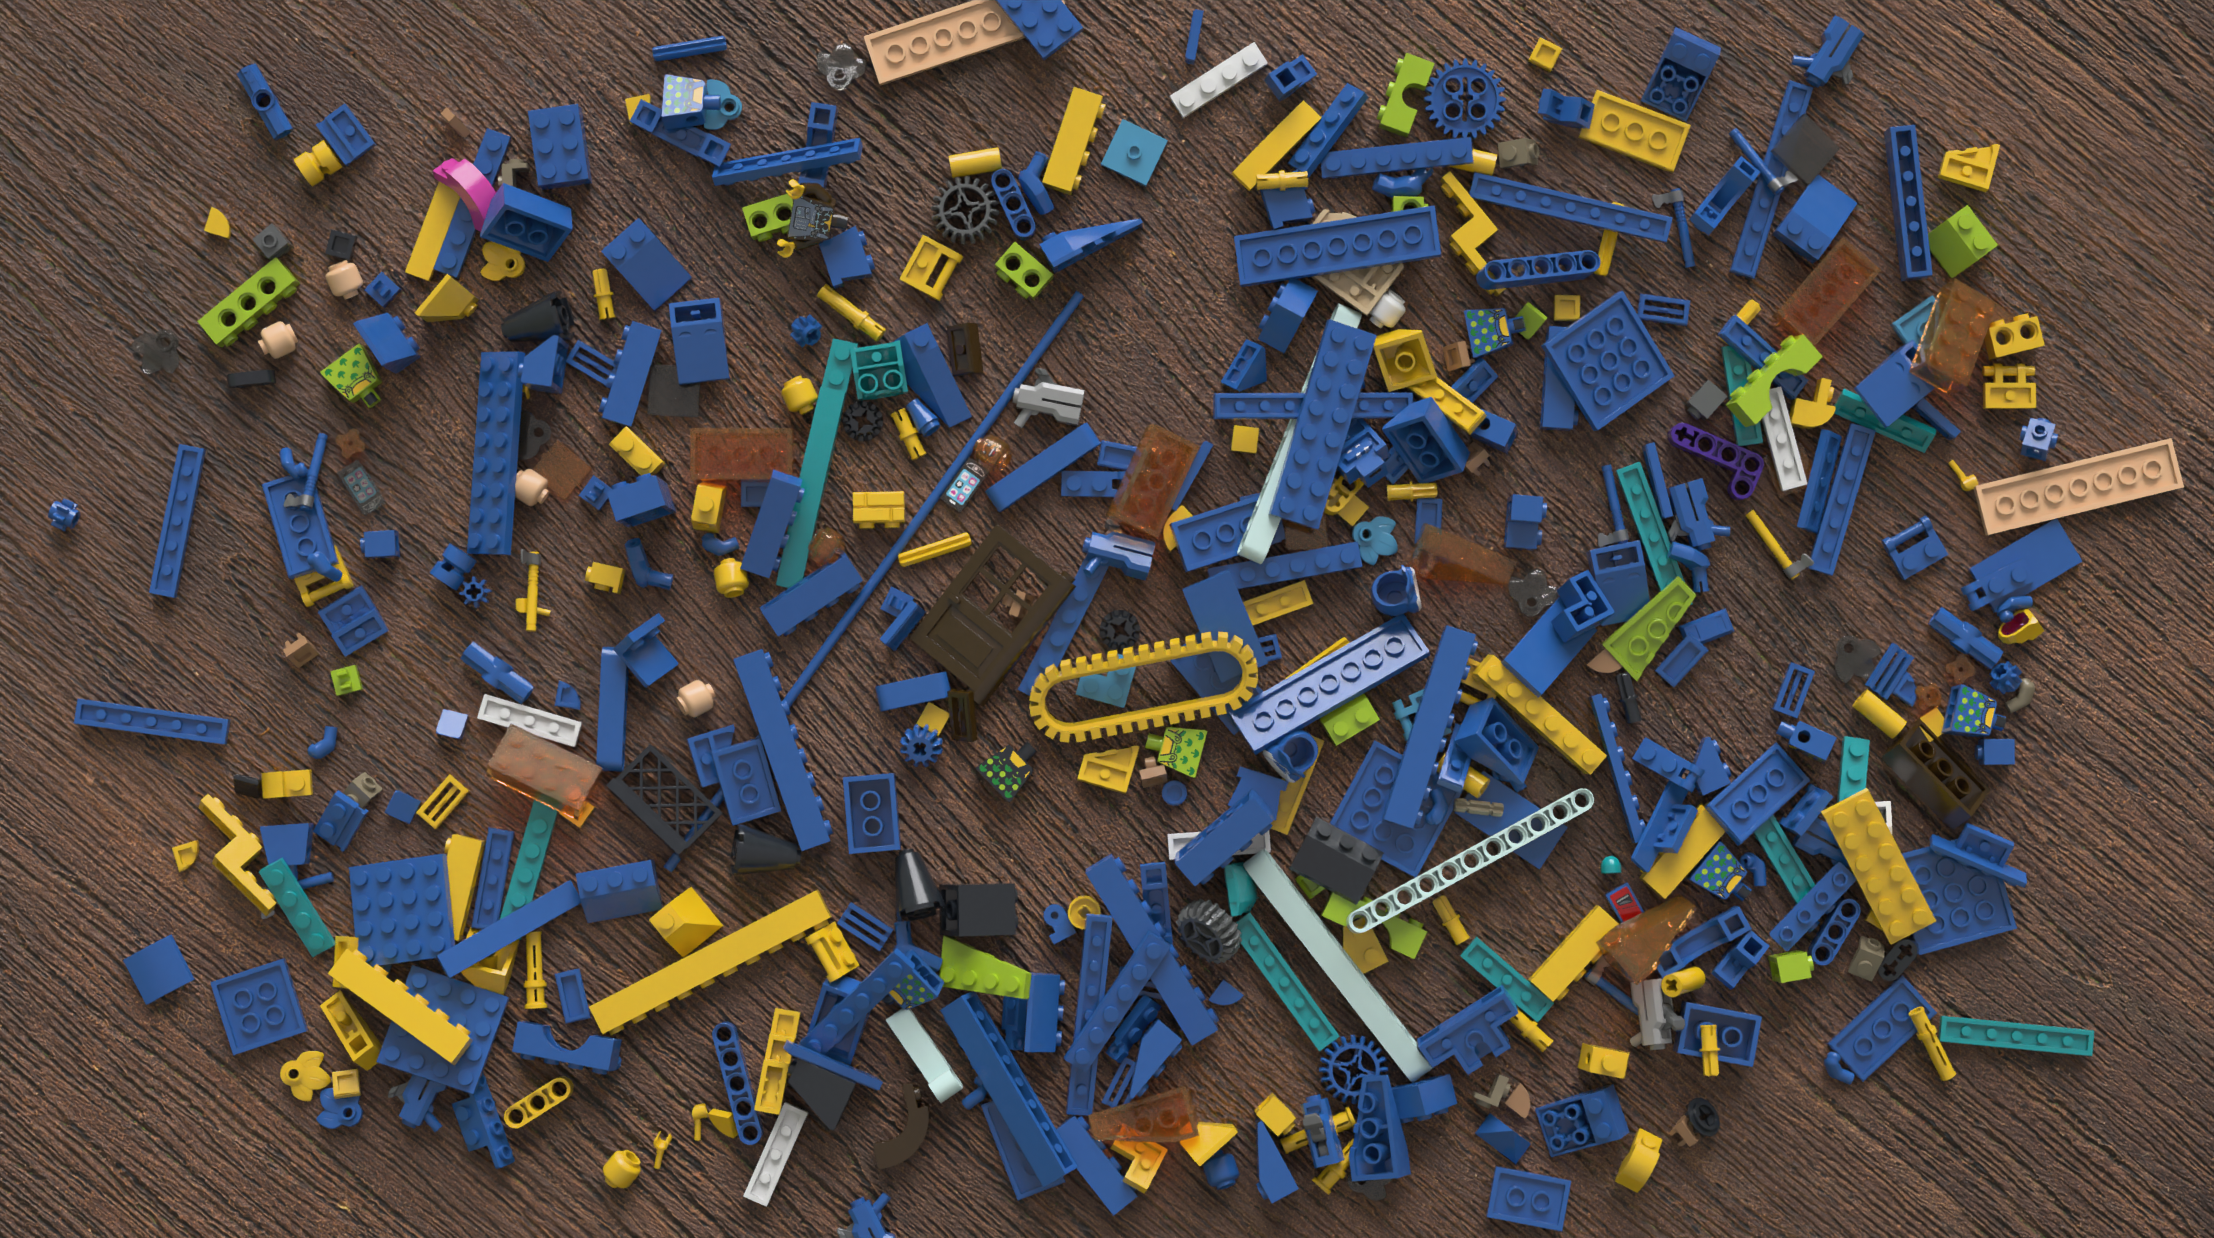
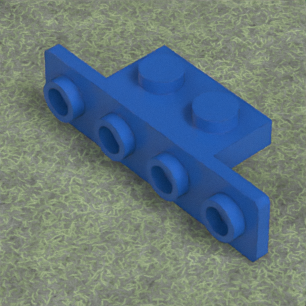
M1668 781L1631 856V860L1643 872L1650 871L1659 852L1678 854L1698 812L1693 805L1682 804L1688 791L1671 781Z
M1969 823L1965 824L1956 843L1932 834L1930 837V848L1936 854L1943 857H1952L1964 866L1971 865L1980 869L1985 875H1995L2011 886L2018 885L2025 888L2027 884L2026 873L2005 864L2014 848V842Z
M1837 862L1769 932V936L1785 951H1789L1806 932L1810 933L1820 923L1818 920L1824 913L1826 915L1829 914L1837 906L1836 901L1856 881L1855 876L1841 862Z
M482 1073L475 1095L469 1094V1098L452 1103L468 1151L488 1146L496 1169L515 1162L489 1090L486 1077Z

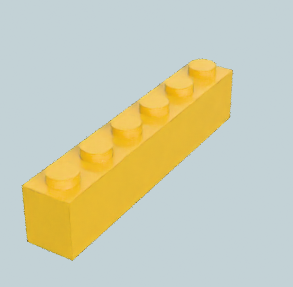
M1488 654L1472 672L1479 681L1496 694L1497 697L1584 774L1591 775L1606 758L1607 755L1541 696L1537 697L1501 664V661L1496 656Z
M346 949L328 974L455 1066L473 1042L468 1037L471 1032L459 1023L454 1027L448 1022L450 1017L440 1009H437L435 1012L427 1007L430 1002L419 994L413 997L406 991L409 987L398 979L395 982L389 980L386 977L388 972L376 964L374 968L366 963L368 958L358 950L352 953Z

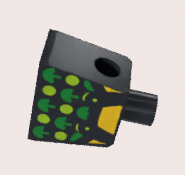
M1028 741L1017 752L1010 745H1007L978 765L976 769L1010 803L1034 771L1027 762L1037 751Z

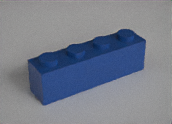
M632 321L630 326L625 325L621 337L622 340H625L623 350H617L614 364H617L618 367L615 374L610 373L606 388H609L610 392L608 398H602L598 412L603 413L601 419L629 428L632 426L662 330Z
M1549 326L1546 329V342L1567 327ZM1545 353L1540 429L1571 431L1573 425L1578 423V410H1574L1575 400Z
M773 470L740 569L770 578L772 570L777 572L781 557L777 556L780 548L785 549L789 534L785 533L787 525L793 526L797 514L796 511H793L795 502L801 503L805 491L804 488H801L803 479Z
M843 552L762 605L760 609L777 636L782 634L786 636L796 630V625L801 621L805 620L807 622L818 615L817 611L822 607L826 606L829 608L839 601L838 597L843 593L847 592L850 594L861 586L859 583L863 579L846 553Z
M1072 1115L1058 1126L1056 1130L1078 1166L1076 1169L1114 1216L1138 1197L1135 1191L1137 1189L1122 1181L1124 1176L1119 1171L1122 1169V1166L1114 1156L1109 1158L1103 1150L1107 1147L1098 1136L1093 1138L1088 1132L1091 1127L1082 1116L1077 1118L1076 1115Z

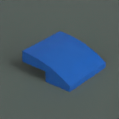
M363 585L318 610V614L332 633V638L345 657L389 631Z
M172 934L123 960L146 1005L195 980Z

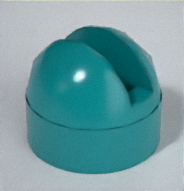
M1614 856L1605 857L1601 863V874L1622 873L1621 863Z

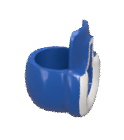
M1401 565L1402 568L1400 570L1385 572L1374 580L1371 586V599L1378 611L1389 616H1398L1407 612L1417 613L1421 610L1416 574L1412 567Z
M1300 729L1284 736L1276 744L1263 750V755L1282 778L1294 783L1301 777L1305 778L1303 773L1313 765L1317 758L1318 745L1308 732Z

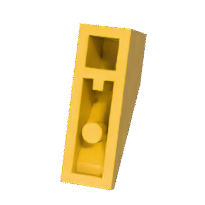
M339 990L321 1004L320 1007L353 1062L368 1071L377 1064L376 1061L382 1045L344 993Z

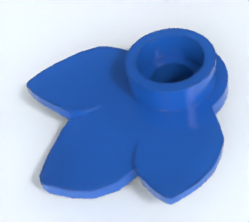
M333 1088L322 1090L320 1101L325 1110L316 1118L317 1122L329 1129H336L341 1125L347 1127L357 1125L363 1116L362 1107L359 1105L360 1096L335 1099ZM352 1109V1115L347 1118L346 1112Z

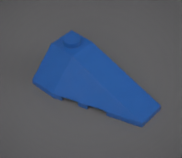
M1139 218L1061 232L1057 235L1055 232H1052L1043 237V243L1039 245L1055 274L1141 228L1143 222Z
M928 323L894 340L893 342L900 340L907 385L949 428L971 418L972 415Z
M1388 1075L1363 1077L1357 1106L1359 1109L1358 1118L1353 1129L1355 1133L1354 1141L1349 1152L1352 1181L1392 1179L1410 1175L1408 1148Z

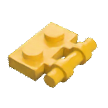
M2001 363L1983 366V376L1993 377V383L1983 384V409L2036 408V383H2026V376L2035 375V366H2025L2024 363H2016L2015 366H2002ZM2003 376H2015L2016 383H2003Z

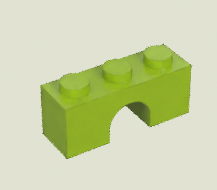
M1409 53L1405 54L1404 59H1398L1394 70L1398 76L1395 83L1391 81L1389 83L1385 96L1390 98L1387 106L1381 105L1377 120L1381 121L1378 128L1407 138L1417 110L1408 107L1403 102L1402 93L1408 88H1417L1424 91L1435 63Z

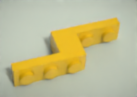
M1449 171L1442 177L1440 182L1443 185L1440 187L1447 197L1451 198L1453 196L1457 201L1458 205L1456 207L1465 218L1467 216L1471 218V220L1450 236L1449 240L1451 243L1449 246L1457 256L1462 255L1467 261L1465 263L1466 267L1475 276L1487 264L1476 249L1492 237L1498 229ZM1487 271L1488 276L1492 279H1495L1494 274L1490 271ZM1506 288L1486 290V292L1497 297Z
M207 794L200 801L198 808L231 840L214 856L212 864L267 917L275 908V897L268 889H262L256 883L257 880L252 873L243 871L247 865L260 855L262 850L261 841L253 833L249 834L236 816H230L224 810L225 806L218 798H212Z

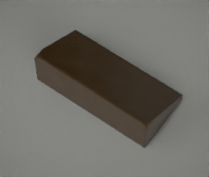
M967 322L948 326L947 334L953 377L983 373L977 323Z

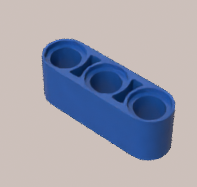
M999 169L992 175L993 190L1016 238L1023 241L1029 240L1034 236L1036 230L1033 217L1012 173L1007 169ZM1005 176L1009 178L1010 184L1005 188L998 187L996 180L999 177ZM1011 199H1017L1021 205L1019 209L1011 211L1006 207L1007 202ZM1028 222L1031 225V230L1025 234L1020 233L1017 230L1018 224Z
M947 672L875 687L880 712L948 698L947 691L951 690Z
M1847 898L1837 900V906L1827 915L1807 950V956L1812 957L1814 964L1828 965L1833 961L1860 915V906L1855 900ZM1846 903H1849L1852 907V913L1848 917H1844L1841 913V908ZM1832 925H1836L1839 928V935L1834 939L1828 935V930ZM1822 946L1826 950V957L1819 961L1815 957V951Z

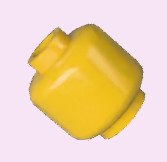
M797 376L783 384L784 388L781 391V395L790 412L799 411L803 415L815 409L813 404L817 402L818 395L810 379Z
M734 558L722 560L721 564L714 569L717 591L724 594L727 598L738 597L744 594V590L748 588L749 581L747 571L740 569L742 563L735 561Z
M629 1150L616 1151L603 1166L605 1182L612 1188L619 1187L624 1189L629 1187L641 1171L639 1158Z

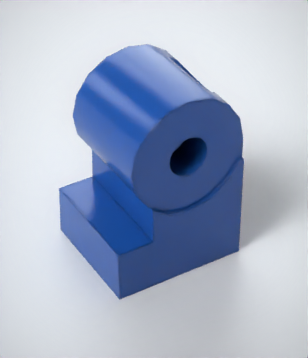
M1052 904L1045 909L1044 920L1055 931V933L1049 935L1054 945L1077 933L1062 906Z

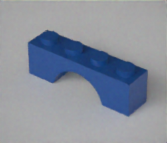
M811 102L806 147L834 142L838 117L837 106ZM829 167L812 168L801 172L798 184L818 183L826 190Z
M1733 906L1646 956L1657 976L1663 979L1666 975L1685 967L1703 953L1737 938L1752 928L1740 907Z
M518 1021L512 1052L520 1053V1058L535 1060V1057L544 1058V1063L559 1065V1061L568 1063L569 1068L583 1070V1066L592 1067V1072L607 1074L608 1071L617 1069L622 1039L591 1035L580 1048L572 1051L561 1047L555 1041L550 1025Z

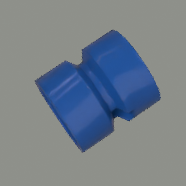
M449 543L442 553L443 560L436 562L430 574L457 591L465 580L464 573H470L477 561Z

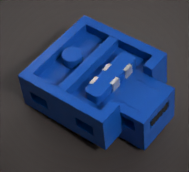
M1351 419L1336 470L1349 484L1360 478L1369 488L1388 474L1384 460L1391 455L1387 444L1364 419Z

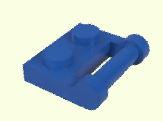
M1926 515L1918 519V523L1892 538L1886 537L1881 540L1884 549L1902 580L1909 578L1949 555ZM1924 531L1927 536L1925 539L1898 554L1896 546Z
M1812 784L1807 786L1805 789L1807 792L1786 818L1782 817L1778 822L1788 832L1801 837L1833 798L1826 790L1817 788Z

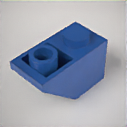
M1710 737L1701 739L1692 762L1705 770L1701 778L1698 777L1694 784L1699 796L1706 795L1731 783L1729 777L1732 775L1726 763L1722 764L1718 756L1721 753L1717 741L1715 739L1711 740Z

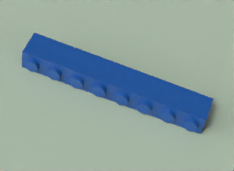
M1448 625L1444 626L1382 817L1383 820L1413 829L1414 824L1419 825L1423 811L1419 809L1422 800L1427 801L1431 787L1427 786L1430 776H1435L1439 762H1435L1437 753H1442L1447 738H1444L1443 735L1446 728L1450 729L1455 715L1451 713L1454 703H1459L1462 694L1459 685L1461 679L1466 680L1470 666L1466 664L1469 655L1474 656L1478 642L1474 641L1475 634Z
M763 649L734 658V663L801 851L829 842V835H832L833 831L829 820L824 821L820 811L825 810L821 797H815L812 787H815L816 783L812 772L807 773L804 767V763H807L808 760L804 749H798L795 739H798L799 735L795 724L790 725L787 719V715H790L791 712L787 701H781L778 692L782 691L779 678L778 676L773 677L770 667H773L774 664L770 653H764Z
M1111 853L1086 868V875L1134 952L1148 931L1165 941L1164 936L1167 934L1160 922L1154 923L1150 916L1153 914L1151 907L1146 900L1141 902L1137 895L1140 890L1133 879L1128 881L1124 874V871L1127 870L1120 857L1115 859ZM1171 943L1170 949L1150 979L1191 1045H1194L1218 1030L1216 1022L1219 1021V1018L1213 1008L1207 1009L1203 1002L1206 1000L1205 995L1199 986L1194 988L1190 979L1193 976L1186 965L1181 967L1176 959L1180 955Z
M971 991L941 1009L940 1011L944 1016L945 1022L956 1036L959 1046L963 1048L972 1068L981 1079L984 1089L991 1096L997 1111L1002 1115L1009 1127L1010 1133L1016 1139L1024 1157L1029 1161L1036 1178L1043 1187L1078 1167L977 993Z

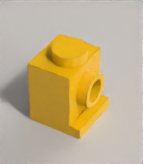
M593 562L592 567L588 566L585 581L595 583V589L609 592L610 587H612L613 593L620 594L626 570Z

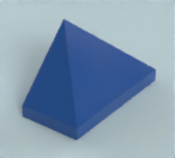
M1247 339L1221 380L1222 384L1239 392L1267 381L1265 348Z
M1491 1113L1488 1114L1475 1132L1476 1135L1515 1164L1531 1145V1143Z

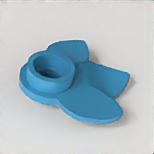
M714 79L707 80L708 95H721V110L706 111L704 128L717 130L722 128L728 120L736 119L741 114L742 103L738 97L731 95L729 87L724 82ZM731 103L734 105V110L728 112L725 110V107Z
M1381 516L1375 517L1371 522L1363 521L1355 525L1352 537L1354 542H1358L1360 556L1363 561L1370 565H1375L1378 555L1389 556L1397 553V542L1390 534L1396 525L1394 520ZM1365 529L1369 532V536L1366 539L1362 536Z

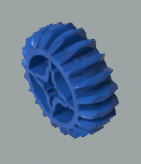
M1351 1034L1349 1043H1347L1344 1036L1340 1037L1342 1042L1340 1046H1338L1336 1041H1333L1331 1043L1335 1048L1333 1052L1329 1048H1325L1324 1051L1330 1057L1329 1059L1325 1057L1320 1058V1061L1326 1063L1327 1067H1319V1072H1327V1075L1321 1077L1320 1080L1321 1082L1330 1081L1325 1087L1326 1091L1335 1088L1332 1097L1337 1098L1342 1093V1102L1345 1103L1348 1096H1351L1352 1104H1356V1096L1360 1095V1089L1351 1090L1356 1079L1367 1076H1379L1380 1072L1388 1071V1067L1380 1066V1063L1386 1061L1385 1056L1378 1058L1376 1056L1382 1049L1378 1047L1373 1051L1371 1050L1374 1046V1041L1370 1040L1367 1045H1364L1365 1037L1361 1036L1359 1043H1357L1355 1035ZM1356 1048L1350 1060H1335L1341 1052ZM1363 1050L1371 1056L1374 1063V1071L1362 1067ZM1356 1061V1066L1366 1073L1359 1072L1350 1077V1071L1341 1065L1348 1067L1350 1064L1352 1066V1063ZM1333 1067L1345 1072L1344 1088L1336 1083L1333 1077Z

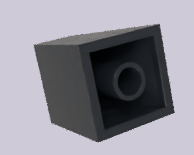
M1015 883L939 884V892L946 905V909L943 912L940 907V935L959 937L1016 935L1018 916L1015 911V903L1018 900V892L1015 889Z
M795 1058L787 1072L791 1076L788 1082L824 1124L834 1131L840 1122L857 1082Z

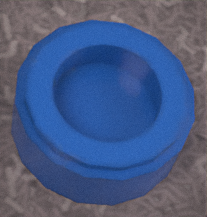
M1170 781L1164 785L1162 797L1167 804L1172 806L1179 805L1186 799L1187 789L1181 782Z

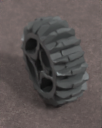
M969 176L965 177V184H961L960 178L956 177L955 186H952L950 181L946 182L948 191L942 187L938 189L939 193L943 195L942 198L939 196L933 197V200L939 203V205L931 206V210L939 212V214L933 215L932 220H941L936 225V229L946 228L942 233L944 238L952 233V243H955L959 236L961 237V245H965L966 237H970L971 244H975V235L978 234L979 239L984 240L983 230L988 234L992 233V229L988 224L997 225V220L991 218V216L999 215V210L992 209V207H996L999 203L998 200L990 201L995 195L994 191L985 193L988 189V184L985 183L979 188L980 180L978 178L971 185ZM964 191L977 194L984 202H970L967 200ZM957 193L958 204L950 208L949 211L944 212L947 201ZM962 199L968 209L972 208V212L969 211L968 215L969 222L966 221V217L962 212L958 213V210H962ZM982 210H986L983 221L973 228L972 219L974 215L981 213ZM946 219L962 220L966 230H960L951 226Z
M1201 898L1198 901L1193 900L1178 915L1176 923L1178 925L1177 931L1182 934L1180 938L1187 943L1186 947H1190L1193 953L1199 955L1200 959L1206 958L1209 963L1212 961L1216 964L1220 962L1225 963L1237 953L1242 942L1241 932L1237 929L1238 924L1232 921L1233 916H1229L1226 913V909H1220L1217 903L1213 905L1210 900L1204 901Z

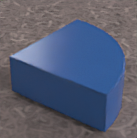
M1905 672L1892 691V694L1908 706L1913 707L1916 701V686L1912 676Z
M559 681L555 706L581 710V700L577 691L571 685Z
M1223 979L1208 1000L1218 1005H1229L1237 1002L1244 995Z

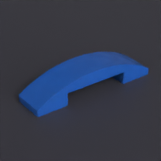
M642 99L640 100L629 121L630 123L693 156L721 167L731 147L730 143L693 126L665 129L661 117L662 109Z
M1166 863L1140 864L1143 901L1146 900L1151 907L1153 914L1150 916L1154 923L1160 922L1167 934L1164 936L1165 941L1173 944Z

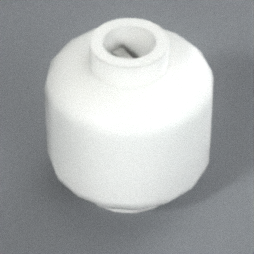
M1391 290L1385 292L1370 312L1372 315L1370 321L1379 328H1382L1384 325L1386 327H1394L1405 313L1403 305L1405 301Z

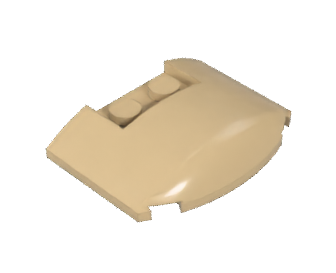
M1323 209L1313 224L1356 218V216L1342 212V214L1329 213L1330 210ZM1403 263L1312 277L1345 300L1350 306L1368 316L1404 269Z

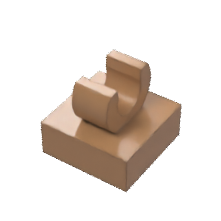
M1466 341L1456 342L1443 347L1448 372L1471 366L1470 364L1475 362L1474 358L1469 359L1467 350L1471 349V345H1466Z
M1472 442L1467 447L1470 454L1465 469L1479 476L1481 473L1477 468L1482 463L1487 467L1490 466V462L1487 459L1490 455L1484 448Z
M1017 590L1016 594L1032 606L1034 597ZM1004 596L1002 604L1011 607L1009 614L1023 619L1028 610L1011 596Z
M298 633L296 634L298 640L292 644L286 641V648L283 651L286 657L297 668H300L319 655V653L305 636Z
M1154 756L1145 758L1146 769L1139 770L1143 788L1167 783L1165 766H1156Z
M1685 1115L1681 1116L1669 1134L1672 1136L1675 1133H1679L1682 1139L1678 1142V1146H1684L1687 1143L1690 1147L1697 1143L1701 1136L1699 1133L1693 1132V1127L1688 1125L1689 1119Z

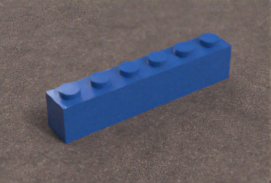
M1915 125L1890 127L1884 132L1901 282L1927 279L1933 274Z
M1358 542L1269 557L1265 558L1262 564L1247 561L1208 568L1207 574L1208 578L1230 570L1237 589L1242 590L1359 569L1362 567Z

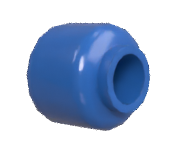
M1218 1150L1203 1164L1208 1184L1216 1187L1217 1190L1235 1185L1240 1175L1234 1156L1229 1153L1224 1154L1222 1150Z

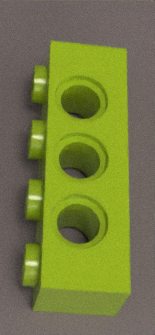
M275 257L197 322L216 345L228 347L238 339L237 335L240 332L254 327L258 323L257 318L265 313L267 315L278 306L276 303L283 297L286 299L292 296L297 291L296 287L300 283L285 264ZM270 282H274L275 291L271 294H266L265 286ZM254 298L256 301L255 307L252 310H246V301ZM230 314H235V324L227 327L226 318Z

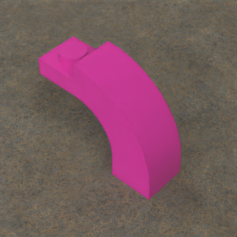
M451 158L432 170L434 178L453 189L461 197L471 214L475 229L481 232L491 199L496 192L485 176L466 159L458 162Z

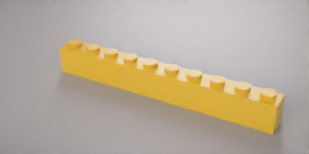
M816 890L589 1006L602 1034L609 1031L610 1035H613L625 1029L623 1024L629 1020H632L633 1024L647 1017L645 1012L653 1008L658 1012L670 1006L668 1002L670 999L677 996L680 1001L693 994L692 988L700 985L703 989L715 983L713 977L721 973L726 977L738 971L737 965L746 962L748 966L760 960V953L768 950L771 954L783 948L782 942L791 938L792 942H795L806 936L805 930L814 927L816 931L828 925L827 919L832 917L819 890Z

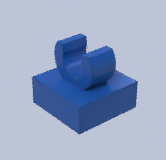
M382 271L365 289L384 308L402 290Z
M593 475L579 496L601 511L609 500L607 491L612 490V488Z
M891 586L880 609L898 617L908 603L914 600V597Z

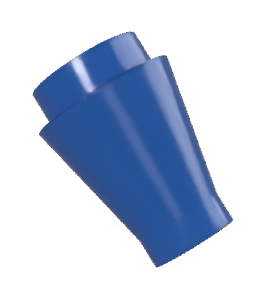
M918 398L912 400L906 406L919 434L922 433L924 437H928L940 428L939 418L925 407Z

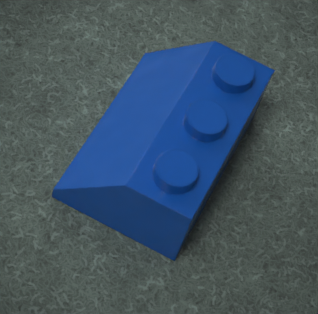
M503 183L491 199L480 237L549 262L572 231L571 208Z
M553 335L526 355L524 362L520 363L518 367V378H521V383L534 391L562 394L566 369L565 360L567 359L569 344L561 337Z
M1432 397L1409 404L1382 428L1420 484L1463 472L1470 451Z
M654 859L576 874L579 897L588 923L657 911L663 908Z
M1030 972L1032 975L1029 999L1027 1001L1024 1052H1055L1056 1046H1061L1062 1031H1057V1021H1063V1006L1059 1005V995H1064L1065 980H1060V974Z

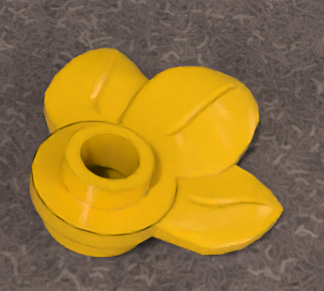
M492 241L483 245V255L488 263L480 272L482 276L492 281H500L506 276L516 278L523 274L525 261L520 251ZM514 261V266L509 268L510 263Z
M306 1051L300 1054L296 1061H288L282 1066L280 1077L286 1085L291 1087L292 1094L297 1099L311 1101L313 1090L322 1089L331 1083L330 1076L319 1067L324 1057L323 1053L319 1051ZM291 1069L298 1071L296 1078L289 1077L288 1074Z

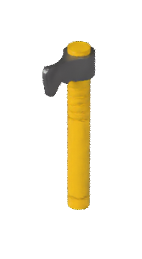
M1754 509L1745 515L1777 560L1780 561L1779 563L1782 564L1783 571L1789 579L1793 580L1800 575V571L1814 564V561L1805 553L1801 555V561L1797 560L1792 563L1765 524L1756 515L1757 513Z
M521 549L522 564L527 563V566H529L526 631L535 632L539 566H541V555L539 552H527L525 549Z

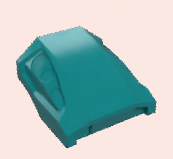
M900 340L880 345L850 348L858 400H872L908 393Z
M1244 862L1232 863L1224 867L1231 916L1250 912L1258 899L1256 883L1244 868Z

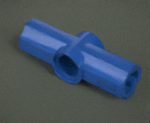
M254 63L240 69L237 76L273 139L278 140L289 135L294 129L257 64ZM270 96V104L267 107H261V99Z
M1940 607L1934 613L1928 623L1931 628L1947 638L1955 649L1965 655L1969 654L1988 669H1992L1997 664L2004 652L1984 638L1976 627L1968 622H1962L1943 607Z
M472 642L466 648L460 658L464 663L480 673L485 681L498 690H503L520 704H523L535 688L525 678L514 672V668L497 656L494 657L475 642Z

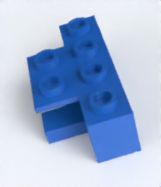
M1501 985L1417 1039L1418 1048L1432 1068L1455 1055L1465 1072L1469 1075L1483 1066L1480 1059L1493 1051V1054L1497 1057L1511 1048L1508 1042L1509 1039L1500 1025L1518 1014L1517 1005L1504 986Z

